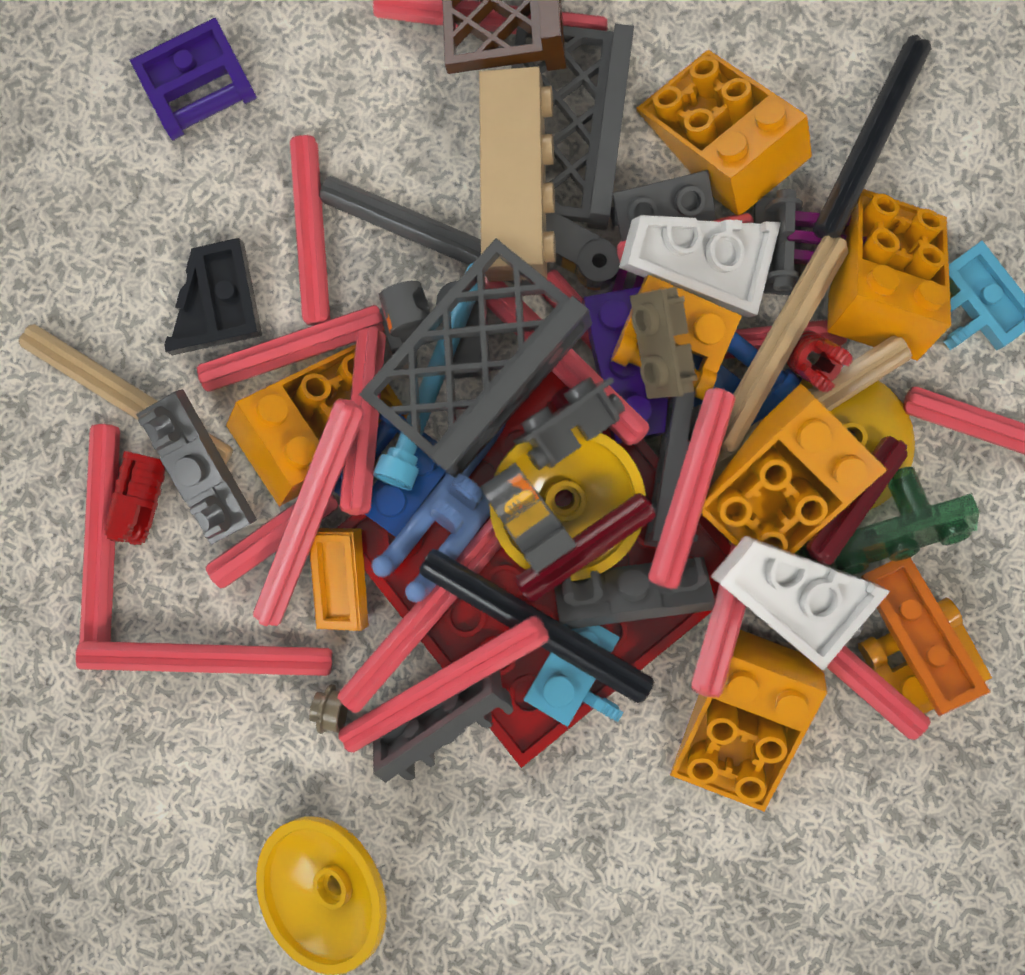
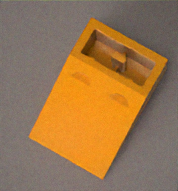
M709 49L636 108L637 112L691 174L708 170L712 197L735 215H741L812 157L807 115Z
M863 189L850 215V224L846 227L844 235H847L845 241L847 242L846 246L849 252L831 283L828 295L827 332L872 347L879 345L891 336L902 337L912 353L910 359L918 361L951 326L947 217L937 214L930 209H922L895 200L886 194H878ZM863 236L867 237V240H866V242L864 243V245H863Z
M356 344L236 401L226 426L279 507L298 497L335 401L338 399L350 400ZM387 384L381 391V400L389 407L403 406L390 385ZM408 414L402 416L407 419Z
M800 384L762 419L707 492L701 514L735 546L739 544L744 536H748L791 553H796L886 472L887 469L813 394Z
M740 630L722 695L712 698L702 696L701 694L698 695L670 776L765 812L827 694L824 671L801 652Z

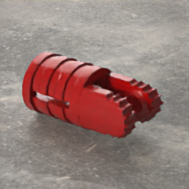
M804 331L786 364L793 372L799 374L818 390L829 392L835 386L831 381L840 374L843 364L849 367L853 357L848 350L825 339L822 335L813 331ZM811 351L820 355L819 360L815 364L807 360Z
M124 451L123 462L119 468L120 473L118 479H116V488L112 494V501L107 516L108 520L104 530L106 531L107 539H110V541L124 542L125 540V542L132 545H142L148 539V534H150L149 529L152 526L155 511L158 507L157 501L161 495V486L165 480L166 469L160 459Z

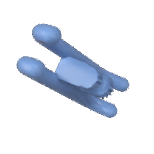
M505 425L462 474L459 473L455 478L448 472L445 474L382 555L377 556L373 560L372 570L375 575L386 577L395 571L434 521L451 533L438 550L454 560L459 557L490 516L489 501L480 487L469 479V476L493 447ZM419 573L413 582L407 585L405 589L406 597L412 602H420L430 594L437 584L421 576Z

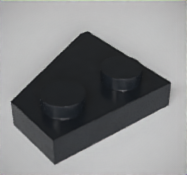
M240 238L192 248L185 270L187 280L184 286L180 288L175 308L179 310L172 337H166L165 351L173 356L262 336L245 243Z

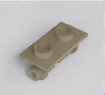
M677 287L631 295L632 325L637 335L641 359V377L645 384L647 399L683 396L684 393L693 392L692 381L698 379L697 374H695L691 344L675 346L674 336L689 333L684 308V296L678 297Z

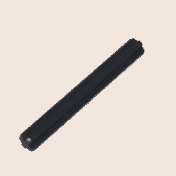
M911 35L906 43L903 44L813 227V233L816 237L823 238L829 235L831 238H837L842 234L932 49L929 40L921 39L919 35Z
M432 549L427 554L420 566L419 572L421 576L509 628L515 627L532 616L538 617L549 634V639L541 647L635 703L644 702L649 696L654 685V679L439 550Z

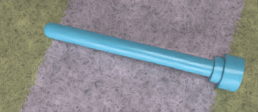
M476 283L470 291L478 290V284ZM475 301L460 302L451 311L452 329L464 328L466 326ZM461 338L452 339L453 356ZM438 340L427 367L445 365L444 340ZM446 375L423 377L419 386V404L436 402ZM431 412L420 413L421 435L424 432ZM408 414L406 422L412 427L411 414ZM401 432L396 446L389 447L386 455H380L373 476L400 489L412 490L419 469L416 467L418 458L414 455L418 446Z

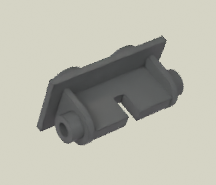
M708 170L613 193L615 207H611L610 217L613 226L619 227L621 241H626L631 221L640 215L696 218L697 221L716 220Z
M794 189L778 190L776 198L763 197L754 204V223L761 224L766 221L781 222L764 294L790 296L800 278L801 264H794V249L801 250V243L787 240V237L793 234L795 230H802L801 226H795V211H802V201L796 198V190Z
M591 377L580 382L564 394L568 403L552 413L547 406L521 423L526 432L513 440L514 443L518 445L529 441L533 449L527 452V455L532 464L538 470L545 466L550 469L553 468L558 462L581 447L571 431L576 425L585 439L590 441L620 420L619 414L625 411L623 403L615 394L612 393L607 396L603 390L611 385L614 380L611 377L594 384Z

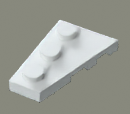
M640 215L631 221L619 268L644 278L647 275H651L745 318L758 315L781 222L766 221L758 224L742 223V220L728 219L717 222L697 221L696 218Z
M744 536L711 576L823 671L890 592L873 582L748 536Z

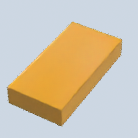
M319 528L310 549L316 629L362 631L369 626L361 529Z

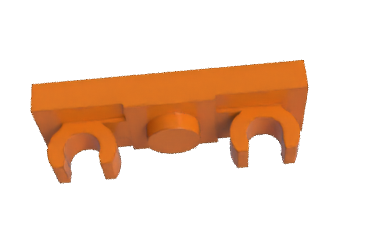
M908 553L861 576L862 579L878 584L890 591L877 606V610L939 717L990 693L988 686Z

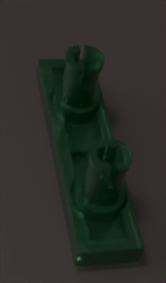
M914 467L900 468L888 483L900 516L856 529L835 561L827 566L856 575L865 571L870 563L886 558H889L891 561H901L916 555L920 548L940 542L941 545H953L969 538L973 531L977 530L980 510L972 493L930 505ZM807 543L794 553L813 560L808 555Z

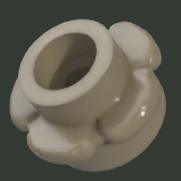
M333 684L326 688L325 693L317 692L310 706L309 720L316 722V730L319 734L327 731L339 733L346 722L348 709L337 698L340 691H337L336 685Z

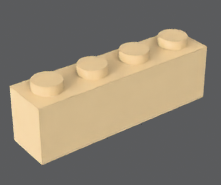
M539 67L479 71L481 254L497 238L547 279V262H556L555 232L546 231V214L555 213L554 183L546 182L545 165H554L553 134H545V118L553 117L552 86H543ZM498 258L485 273L488 282L514 280L513 268L501 258Z

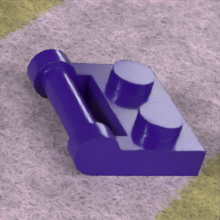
M216 17L129 60L172 141L186 135L184 129L242 100L246 105L258 99ZM229 74L233 81L232 83L173 111L169 104L170 102Z

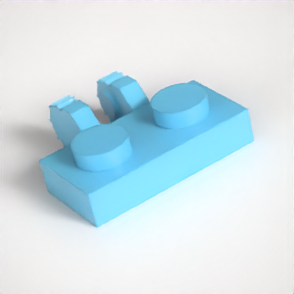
M983 240L949 264L950 292L953 295L950 298L951 312L961 305L972 319L963 327H958L947 335V339L943 342L949 350L961 344L978 330H981L996 351L1005 347L1025 332V294Z
M600 625L572 629L610 653L620 638ZM551 652L523 698L527 703L567 727L582 702L617 722L624 713L614 702L607 698H601L589 691L595 678Z

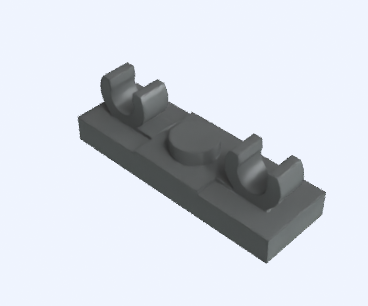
M183 389L171 393L136 414L138 422L145 429L153 448L160 455L161 462L184 502H187L191 514L198 521L203 530V535L211 545L257 520Z
M694 391L684 393L683 396L670 397L668 399L666 427L661 438L651 499L656 516L647 523L644 545L658 547L689 447L690 442L687 441L691 440L696 418H698L701 405L693 408ZM697 534L694 535L692 543L697 541Z
M704 557L687 559L680 584L676 589L663 588L649 581L652 563L609 568L602 573L591 571L590 578L571 581L570 576L553 588L559 622L570 629L711 611L715 605V599Z
M500 669L373 741V774L385 783L398 774L402 778L411 781L415 778V763L418 760L424 762L430 768L434 766V752L444 745L452 743L471 724L477 722L481 727L490 728L493 726L491 711L497 707L501 708L508 715L513 712L512 699L509 691L502 687Z

